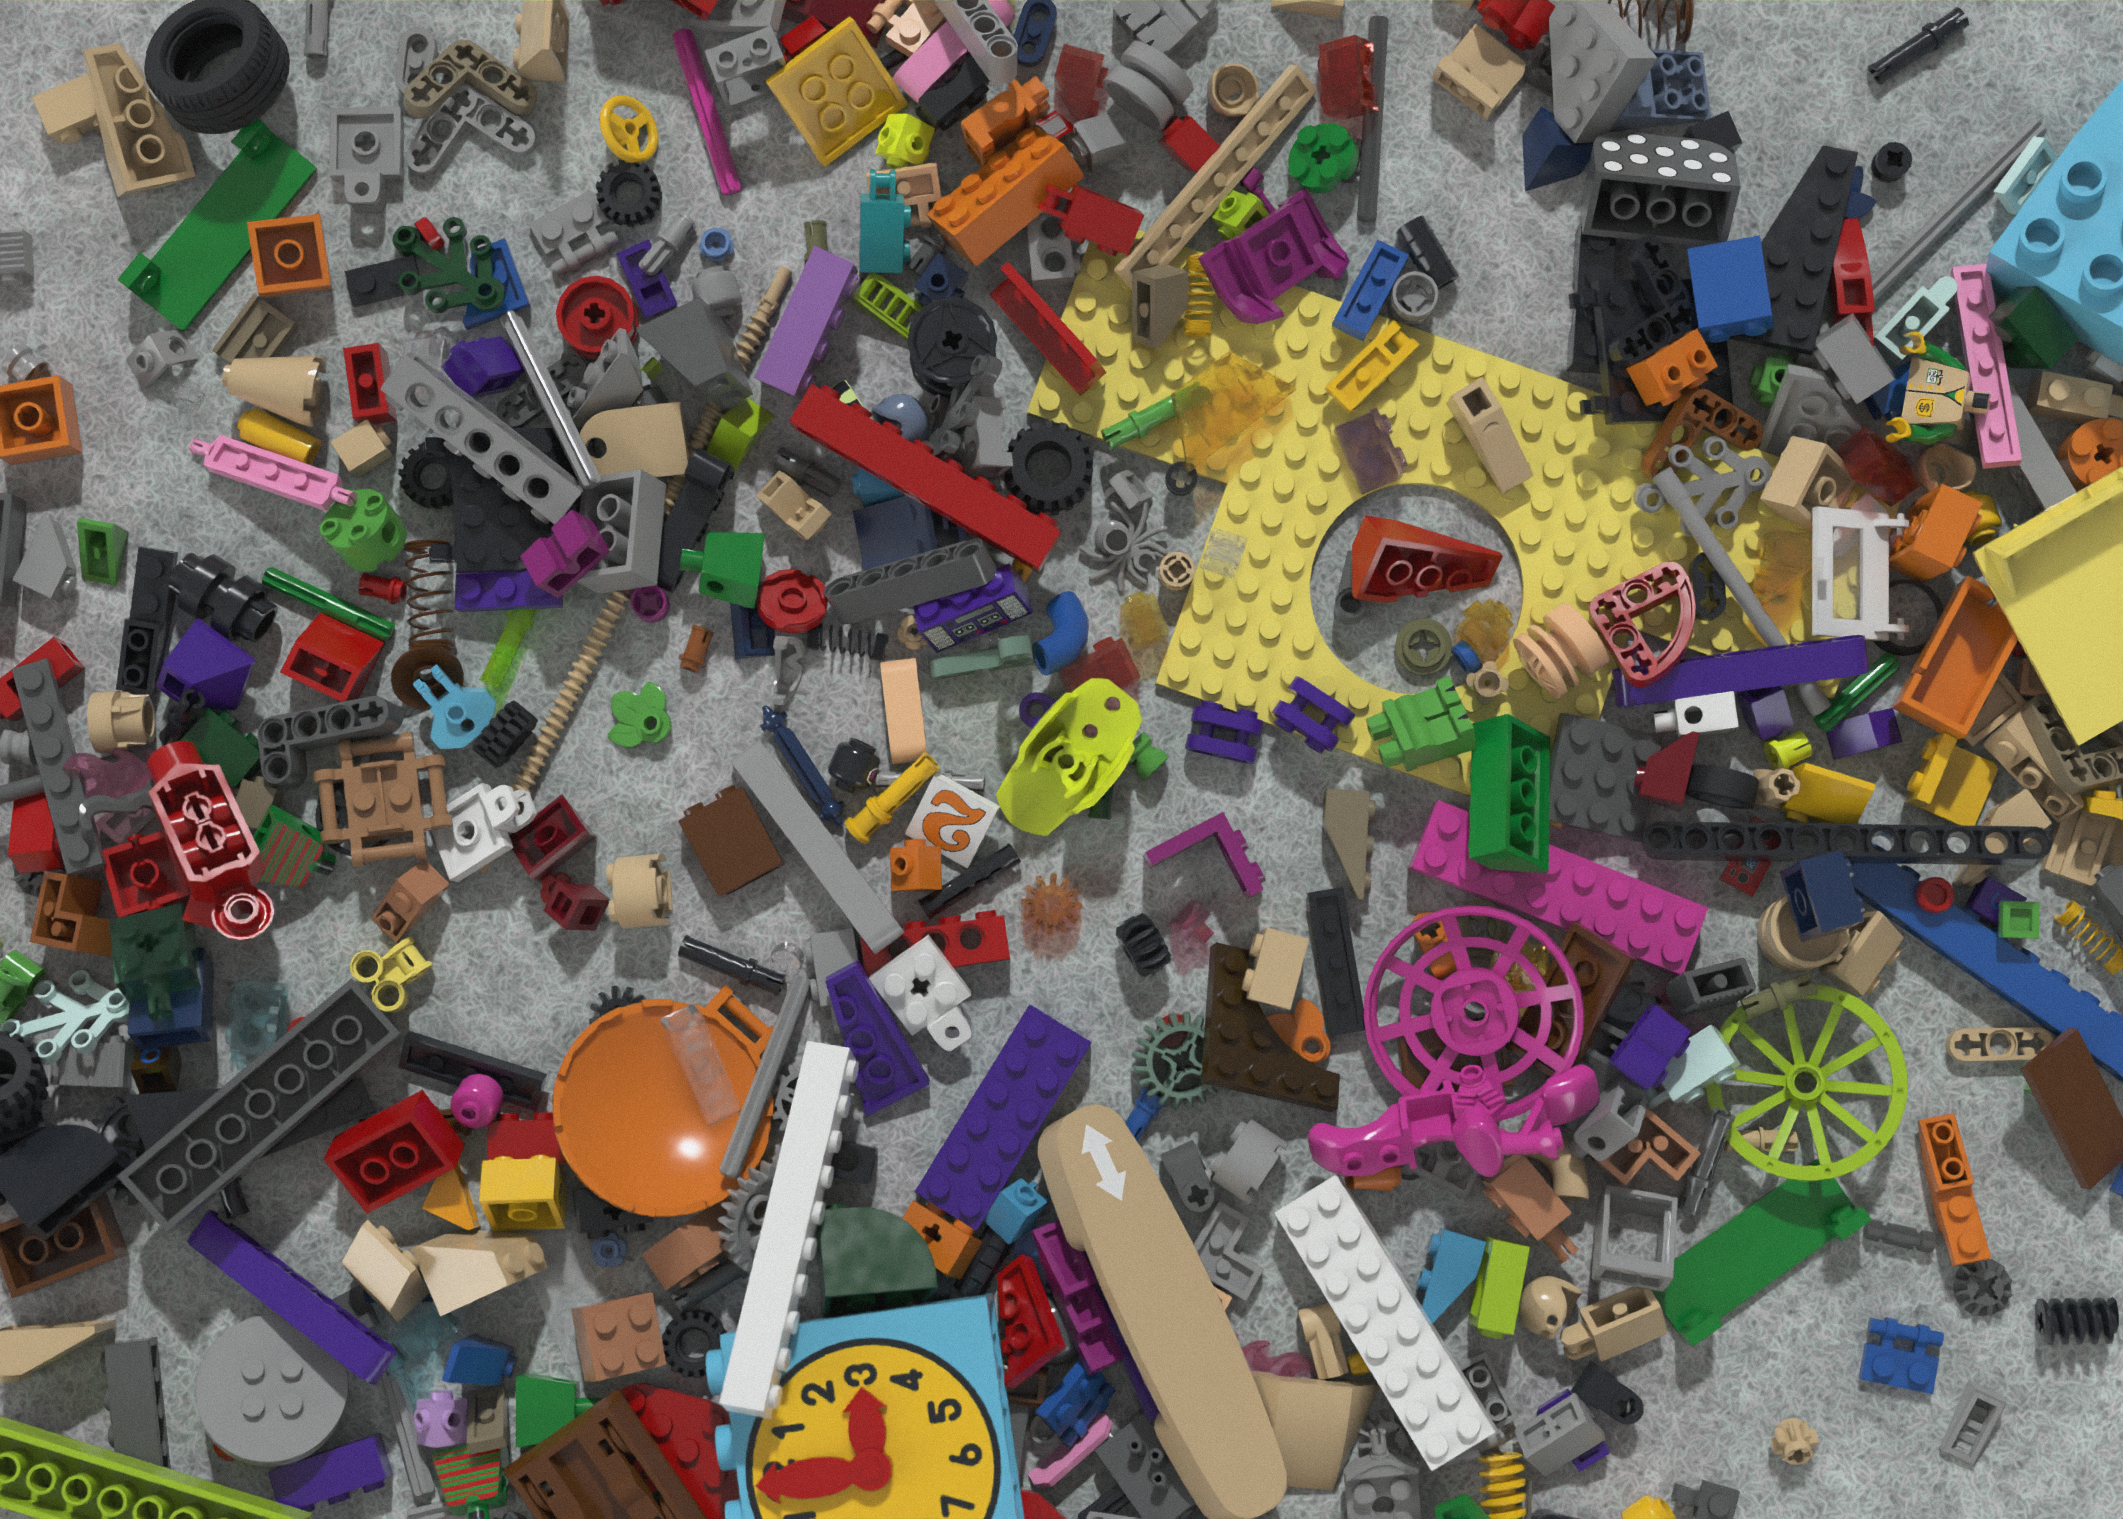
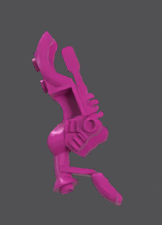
M1468 1065L1460 1072L1458 1092L1454 1091L1449 1080L1442 1081L1443 1089L1440 1091H1431L1430 1085L1424 1084L1421 1094L1400 1097L1398 1104H1392L1380 1118L1370 1124L1356 1128L1334 1127L1327 1123L1315 1124L1308 1134L1310 1152L1313 1161L1320 1167L1330 1172L1341 1174L1343 1177L1367 1176L1389 1167L1409 1164L1410 1169L1417 1168V1147L1448 1140L1455 1142L1457 1149L1479 1174L1485 1177L1495 1176L1500 1171L1504 1155L1541 1153L1548 1158L1559 1160L1557 1150L1564 1149L1562 1135L1559 1127L1552 1128V1126L1576 1120L1586 1115L1599 1103L1600 1095L1597 1078L1594 1071L1586 1065L1574 1066L1563 1074L1549 1078L1543 1087L1542 1098H1537L1521 1131L1507 1132L1504 1128L1499 1129L1494 1120L1506 1109L1504 1096H1500V1093L1495 1091V1088L1487 1080V1076L1480 1066Z

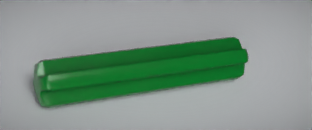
M1890 653L1883 654L1869 667L1868 673L1861 674L1830 702L1831 706L1814 716V722L1817 724V727L1825 732L1831 731L1900 669L1901 664L1897 657Z

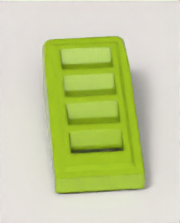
M873 272L869 273L853 296V305L907 341L910 326L906 329L902 324L912 310L918 313L924 308L887 279ZM877 286L881 290L871 303L867 298ZM889 294L893 298L885 310L882 311L879 307ZM900 303L904 304L905 307L896 320L891 318Z

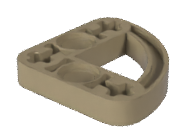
M2048 693L2039 694L2023 705L2021 709L2023 721L2061 790L2068 794H2079L2123 783V765L2118 767L2117 764L2119 761L2123 763V729L2118 724L2097 735L2109 749L2083 755L2079 746L2073 741ZM2051 737L2059 741L2063 751L2055 748L2051 742ZM2094 763L2103 768L2106 774L2105 777L2096 771Z

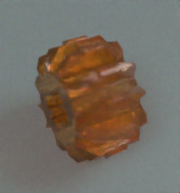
M1051 873L1050 885L1048 886L1045 885L1042 876L1036 877L1037 884L1041 889L1037 891L1030 885H1027L1025 888L1029 894L1035 896L1034 900L1021 899V905L1034 906L1033 910L1023 915L1024 919L1028 920L1037 915L1039 918L1033 925V929L1036 931L1040 929L1043 921L1048 922L1046 928L1047 935L1053 934L1054 922L1058 923L1062 933L1066 932L1067 927L1062 920L1064 917L1072 923L1078 921L1074 914L1068 912L1069 908L1075 910L1082 909V903L1069 901L1070 898L1080 894L1079 889L1076 888L1066 893L1064 890L1070 884V879L1067 877L1062 881L1060 887L1055 886L1057 881L1055 873ZM1053 895H1057L1061 899L1058 901V904H1062L1061 909L1058 912L1052 910L1049 914L1042 909L1045 907V904H1041L1042 899L1045 896L1052 898Z

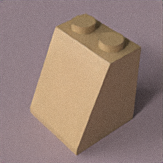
M456 1229L411 1248L415 1258L420 1263L419 1268L440 1316L548 1268L544 1260L543 1250L537 1244L534 1234Z

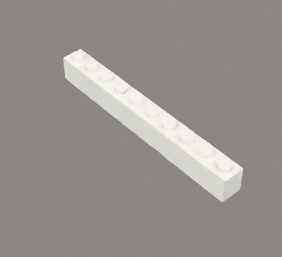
M807 1041L719 1402L727 1411L771 1419L773 1409H778L781 1402L782 1387L779 1386L782 1371L786 1372L790 1364L791 1350L788 1349L791 1334H796L799 1326L800 1313L796 1311L799 1297L803 1298L808 1287V1275H805L808 1260L813 1261L816 1253L817 1239L814 1238L816 1225L822 1224L825 1215V1203L822 1202L825 1188L829 1189L833 1181L834 1168L831 1166L833 1153H838L841 1147L842 1131H839L842 1117L846 1118L850 1109V1096H847L850 1082L854 1083L858 1075L859 1063L855 1061L856 1058L848 1047Z

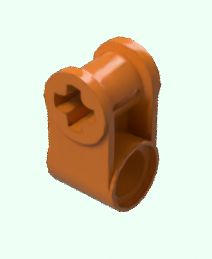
M1420 912L1414 917L1412 923L1433 912ZM1442 921L1437 922L1438 926L1433 929L1435 935L1432 937L1426 933L1421 934L1420 931L1413 935L1422 951V956L1438 944L1448 941ZM1452 951L1446 952L1429 964L1433 973L1432 976L1439 980L1457 971Z

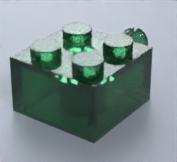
M182 903L109 920L115 985L128 1003L148 999V1016L152 1021H163L162 1012H164L166 1020L172 1018L173 1009L170 993L202 986L194 923L182 920L186 910Z

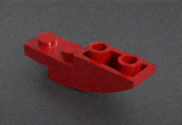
M1858 218L1843 219L1827 288L1831 295L1833 326L1853 313L1870 337V344L1874 346L1872 315L1875 312L1865 241Z

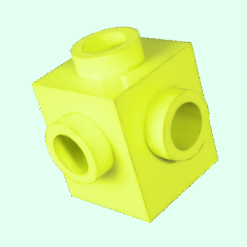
M888 114L885 126L881 129L878 136L879 143L875 154L886 159V165L892 169L921 165L929 155V145L935 128L910 114Z

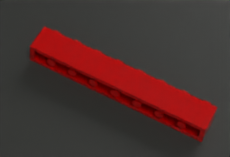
M813 384L810 385L789 420L793 429L1037 573L1041 571L1061 537V530L1056 528L1058 525L1057 521L1041 512L1038 517L1025 510L1027 507L1025 502L1011 494L1007 498L994 491L996 486L981 476H977L976 480L963 473L965 468L958 462L950 458H946L945 461L940 460L932 455L934 450L924 442L916 439L912 443L901 437L903 431L887 421H884L883 425L870 418L872 413L863 406L853 403L852 407L839 400L841 395L834 389L826 385H822L821 389Z

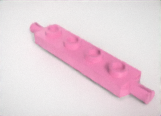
M222 435L211 444L194 438L192 440L194 444L190 443L189 445L191 453L205 457L203 465L209 472L326 512L334 501L352 507L355 504L353 501L356 502L357 500L356 492L341 488L343 480L338 474Z

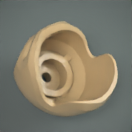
M1548 1275L1539 1276L1529 1282L1521 1294L1518 1309L1519 1319L1524 1327L1531 1332L1549 1340L1554 1339L1564 1320L1570 1316L1582 1292L1577 1286L1563 1279ZM1549 1316L1557 1319L1554 1325L1548 1322Z

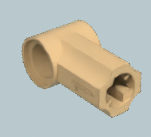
M1783 768L1774 771L1754 769L1753 776L1758 778L1759 785L1753 808L1761 805L1766 806L1765 810L1780 811L1782 802L1788 801L1791 796L1799 793L1800 781L1796 779L1792 770Z
M1329 1302L1297 1310L1298 1317L1302 1323L1304 1331L1302 1333L1305 1342L1309 1343L1317 1378L1319 1380L1330 1379L1348 1373V1365L1339 1337L1341 1333L1339 1320Z

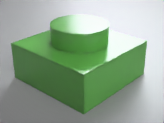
M1999 901L1998 938L2039 939L2040 902Z

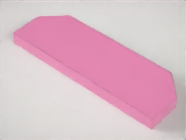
M1099 1412L1087 1426L1089 1431L1082 1439L1078 1437L1070 1448L1061 1444L1028 1474L1033 1484L1038 1489L1053 1487L1108 1438L1113 1424L1105 1412Z

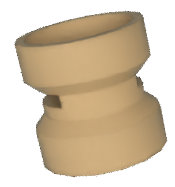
M1172 552L1161 561L1158 571L1159 580L1170 591H1182L1191 584L1195 573V565L1187 554Z

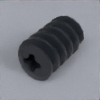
M2113 1297L2108 1298L2107 1301L2103 1298H2094L2092 1302L2088 1298H2080L2077 1302L2073 1298H2066L2063 1302L2058 1298H2053L2048 1303L2043 1298H2040L2035 1303L2036 1328L2041 1335L2045 1336L2048 1345L2054 1344L2055 1335H2059L2061 1343L2067 1345L2070 1334L2074 1335L2077 1345L2083 1344L2085 1334H2088L2092 1345L2098 1344L2100 1334H2103L2106 1344L2113 1343L2114 1334L2117 1333L2119 1325L2118 1305Z

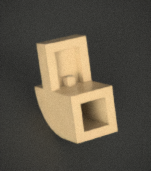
M780 470L755 496L803 541L821 532L826 525V520L831 516V513L821 503L811 498L791 477Z

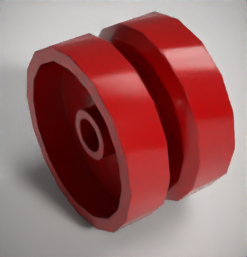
M597 275L580 278L566 288L558 301L556 309L558 329L571 349L585 360L595 362L601 353L607 339L611 340L619 328L626 330L632 346L637 341L638 332L636 328L640 326L638 310L625 288L613 279ZM599 318V323L594 324L595 320Z

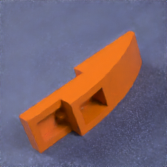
M1955 1113L1918 1120L1921 1154L1939 1233H1943L1952 1267L1989 1260L1991 1254L1971 1188L1975 1183Z

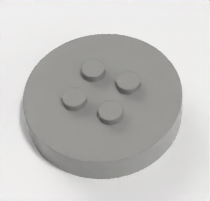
M265 1314L255 1316L225 1331L206 1353L196 1380L197 1409L208 1436L227 1455L253 1466H284L313 1454L330 1439L338 1428L348 1400L347 1370L344 1365L280 1315Z

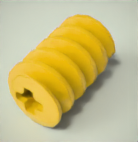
M1491 1452L1478 1458V1461L1489 1465L1488 1469L1480 1471L1478 1474L1483 1478L1489 1479V1484L1480 1486L1479 1491L1490 1494V1498L1480 1501L1479 1505L1490 1509V1513L1487 1514L1490 1519H1517L1527 1514V1509L1517 1504L1526 1499L1525 1492L1516 1489L1526 1484L1524 1477L1516 1475V1473L1525 1469V1464L1515 1459L1524 1455L1521 1452Z

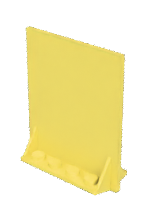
M2123 466L2063 501L2050 506L2021 525L2014 524V529L1972 553L1973 558L2077 746L2123 721Z

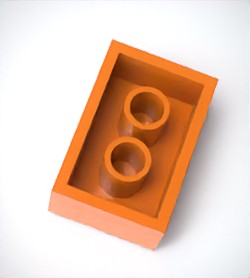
M1941 484L1914 501L1906 516V520H1909V527L1904 528L1903 536H1897L1889 553V568L1916 581L1925 583L1932 578H1937L1943 572L1947 573L1953 566L1958 567L1967 550L1963 546L1968 534L1972 535L1976 531L1981 521L1982 515L1978 514L1982 502L1945 484Z

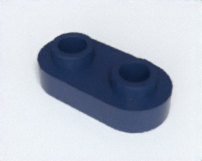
M1027 0L1023 5L1013 35L1018 45L1017 63L1022 66H1036L1042 62L1046 55L1057 21V9L1051 0ZM1036 12H1043L1046 18L1042 22H1037L1033 19V15ZM1027 44H1031L1035 47V52L1028 55L1022 51V48Z

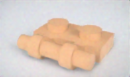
M886 0L883 4L879 3L872 11L873 16L866 26L875 34L883 26L890 29L886 35L887 44L906 56L911 57L947 19L933 0ZM903 3L909 8L900 18L894 12Z
M936 162L876 171V173H890V170H895V194H903L905 206L918 205L919 212L911 213L910 227L932 228V223L926 215L930 211L928 202L938 201L941 198ZM870 172L866 173L868 190L870 191ZM876 188V194H889V188Z

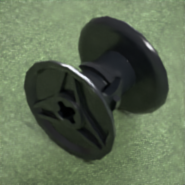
M947 297L932 301L917 313L910 325L907 341L910 351L909 361L914 378L923 390L934 396L939 394L950 399L953 388L947 384L955 385L967 382L964 386L965 390L973 377L970 373L971 365L978 355L984 356L989 354L996 358L997 335L993 321L982 307L968 299Z

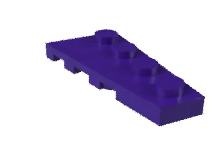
M857 960L826 976V986L838 1025H840L844 1045L850 1048L856 1058L855 1061L859 1063L855 1082L861 1094L866 1117L928 1086L930 1078L859 961Z

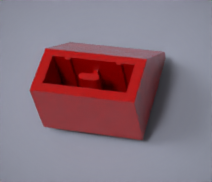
M320 613L296 639L280 673L341 702L359 699L386 644Z

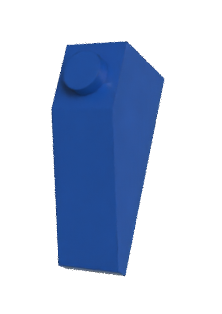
M472 1334L452 1345L442 1381L448 1383L499 1385L504 1382L505 1377L511 1378L514 1373L518 1357L512 1356L515 1346Z

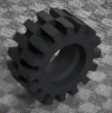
M620 159L618 160L619 165L609 164L607 166L609 170L606 173L602 170L599 175L601 181L596 182V189L598 191L596 198L602 211L609 220L615 221L620 226L626 224L627 227H634V224L637 223L640 226L646 224L645 220L648 218L651 220L655 216V210H659L661 206L662 191L655 173L643 162L640 165L636 164V162L626 163ZM627 181L638 183L643 190L640 201L632 206L622 205L616 199L618 187Z
M423 443L418 444L419 449L414 450L411 448L408 451L410 456L407 459L403 457L401 461L403 469H399L398 473L402 479L399 481L400 485L405 490L404 493L423 508H435L437 510L442 509V506L445 505L449 507L452 505L450 457L424 458ZM432 463L444 466L447 474L444 484L437 489L425 488L420 480L423 468Z
M513 700L507 703L503 710L500 709L497 715L489 721L488 726L483 728L482 734L475 740L476 743L473 745V751L495 769L500 768L504 762L507 763L510 760V757L518 751V748L523 745L526 738L532 734L531 731L535 729L538 719Z
M702 1310L686 1311L676 1316L666 1326V1330L661 1338L666 1364L672 1367L670 1370L674 1373L678 1372L682 1374V1377H694V1379L701 1378L704 1375L707 1376L706 1354L699 1358L687 1356L682 1350L681 1340L687 1331L696 1329L706 1334L709 1340L708 1351L721 1349L720 1335L727 1333V1330L724 1329L721 1320L713 1316L714 1314L703 1312Z

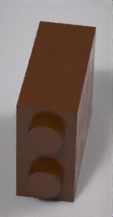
M734 785L716 793L717 800L705 807L702 802L683 811L685 817L678 820L719 898H724L785 865L746 790L743 787L736 789Z

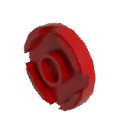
M797 569L779 570L767 576L762 582V586L758 589L756 599L759 616L766 625L779 632L789 634L803 633L817 627L826 616L828 600L824 595L826 587L816 576L801 574L802 570Z

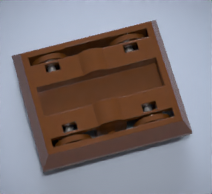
M619 1389L610 1393L502 1469L535 1519H654L659 1516L658 1519H708ZM605 1418H608V1419H607V1427H608V1429H606V1428L604 1427V1425L602 1424V1422H601V1421L604 1420ZM606 1438L607 1441L601 1444L600 1441ZM623 1452L628 1455H634L637 1459L630 1464ZM657 1489L661 1493L660 1506L651 1495Z

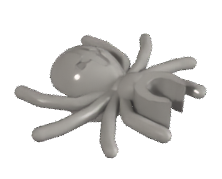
M1146 501L1141 504V515L1135 532L1134 522L1126 510L1116 502L1110 503V507L1121 514L1128 528L1116 520L1104 521L1097 527L1095 531L1096 544L1104 553L1109 554L1108 556L1093 553L1083 545L1079 546V551L1091 559L1103 562L1113 561L1100 572L1089 577L1091 582L1104 577L1120 564L1117 578V587L1120 593L1124 592L1123 583L1126 565L1128 573L1136 581L1146 585L1147 580L1133 568V563L1139 571L1147 572L1146 568L1140 566L1139 558L1144 554L1150 555L1154 560H1156V557L1149 549L1142 548L1149 547L1163 556L1168 554V551L1162 546L1149 540L1144 541L1158 533L1166 532L1168 530L1167 526L1155 527L1140 536L1147 517L1148 503Z

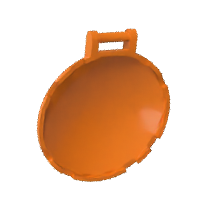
M727 985L717 993L705 1008L696 1004L693 1006L674 1002L672 999L642 1000L639 1003L622 1008L618 1007L589 1025L579 1035L565 1055L556 1077L552 1098L553 1124L557 1141L566 1161L577 1177L592 1192L613 1206L631 1213L650 1217L685 1216L716 1205L730 1196L727 1192L729 1189L737 1190L740 1187L737 1179L723 1176L719 1171V1167L760 1064L761 1058L759 1056L765 1050L774 1027L771 1026L769 1028L732 995L734 991ZM721 1006L726 1008L760 1039L753 1043L718 1012ZM772 1092L739 1177L745 1180L749 1178L748 1168L752 1167L755 1169L769 1141L768 1137L773 1117Z

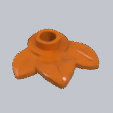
M1300 998L1296 1004L1294 1015L1290 1013H1276L1266 1017L1281 1039L1304 1059L1316 1065L1322 1063L1328 1057L1331 1044L1328 1036L1322 1031L1324 1018L1321 1011L1311 1001ZM1309 1040H1316L1319 1043L1320 1048L1316 1053H1310L1306 1050L1305 1045Z

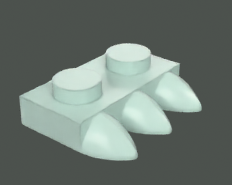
M2034 136L1994 190V193L2010 214L2016 215L2058 159L2045 138Z

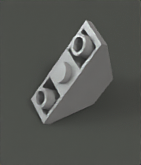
M619 328L611 340L607 339L597 360L587 366L582 381L577 387L574 386L571 389L567 405L570 407V414L574 424H584L594 415L606 410L631 407L643 391L641 365L625 329Z

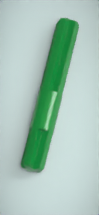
M267 568L261 582L264 586L382 641H389L395 631L394 623L276 568Z

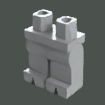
M1122 0L1113 7V18L1133 41L1136 39V41L1144 42L1169 57L1208 22L1209 14L1218 5L1219 0Z
M981 383L970 400L971 403L980 408L978 418L972 426L966 425L953 431L961 435V443L957 451L951 455V459L961 464L965 468L963 473L976 480L977 476H981L992 482L1013 467L1012 453L1003 452L1001 428L1005 420L1002 411L1006 409L1005 398L995 397L994 384L987 386Z

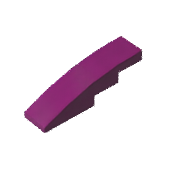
M1059 1220L1033 1230L1031 1234L1051 1291L1088 1376L1120 1363L1124 1357L1108 1326L1111 1319L1095 1289L1097 1280L1083 1252L1070 1246Z

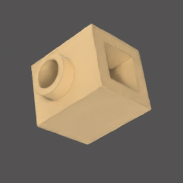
M368 419L331 441V444L349 472L356 478L393 456L388 448L392 440L381 424L375 427Z

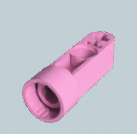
M987 0L1006 27L1015 19L1014 12L1006 0ZM946 21L902 64L895 73L893 81L920 105L918 99L927 91L937 90L958 70V68L951 69L956 64L960 66L967 59L966 53L969 51L949 22Z

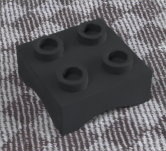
M971 55L964 61L962 69L953 81L940 89L927 91L918 99L920 106L914 112L923 122L934 127V131L940 127L944 132L959 120L958 116L962 113L961 109L967 105L971 110L986 97L985 94L989 91L987 86L990 80Z

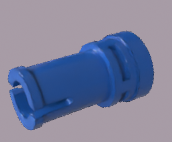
M1145 1086L1140 1090L1139 1098L1135 1101L1137 1104L1125 1122L1138 1143L1155 1115L1158 1116L1159 1111L1167 1104L1166 1102L1164 1106L1159 1105L1158 1102L1161 1097L1158 1095L1149 1098L1146 1095L1148 1089Z

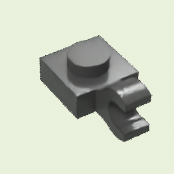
M1702 1479L1699 1490L1674 1483L1671 1498H1675L1676 1501L1695 1505L1693 1515L1697 1518L1733 1519L1740 1491Z

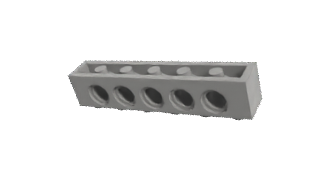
M412 351L406 354L381 386L380 390L387 394L385 400L400 411H403L405 408L416 417L414 422L421 429L430 434L435 431L445 439L443 444L446 448L458 456L464 454L474 462L473 468L485 478L491 479L493 476L504 485L502 490L509 497L518 502L522 499L533 507L531 513L543 523L549 524L551 521L555 525L560 518L565 516L585 490L574 476ZM418 386H423L430 391L432 400L429 405L421 404L416 399L415 391ZM447 409H452L459 413L461 417V425L459 427H451L446 423L444 416ZM476 432L485 433L489 437L491 442L489 450H481L475 445L474 435ZM505 455H512L518 459L520 463L519 472L512 473L504 468L503 457ZM534 478H542L548 483L549 492L547 495H539L533 490L532 480Z

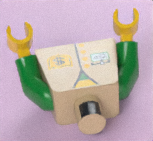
M1913 331L1903 334L1912 340L1913 347L1911 349L1906 345L1899 346V352L1903 355L1916 353L1918 358L1912 357L1902 416L1895 417L1886 423L1887 426L1891 425L1897 429V433H1891L1886 436L1888 442L1894 443L1903 438L1906 442L1932 445L1952 436L1956 430H1962L1965 424L1966 412L1988 414L1991 393L1970 391L1971 376L1962 363L1945 350L1925 342L1924 337L1919 332Z

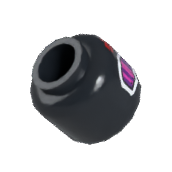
M852 737L849 742L839 743L828 766V773L836 779L834 786L854 794L856 788H869L881 762L878 755L875 754L877 748Z

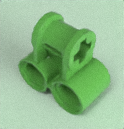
M12 950L0 963V1023L9 1019H15L14 1017L20 1007L27 1005L26 999L33 994L34 987L40 977L44 979L47 973L45 968L17 950Z

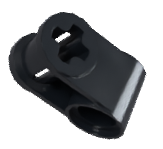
M1591 1360L1571 1389V1392L1576 1393L1583 1401L1597 1410L1600 1409L1624 1425L1638 1422L1644 1412V1404L1636 1393L1617 1381L1616 1377L1600 1368ZM1631 1398L1630 1404L1634 1407L1630 1413L1624 1411L1620 1415L1621 1409L1617 1405L1620 1399L1627 1401Z

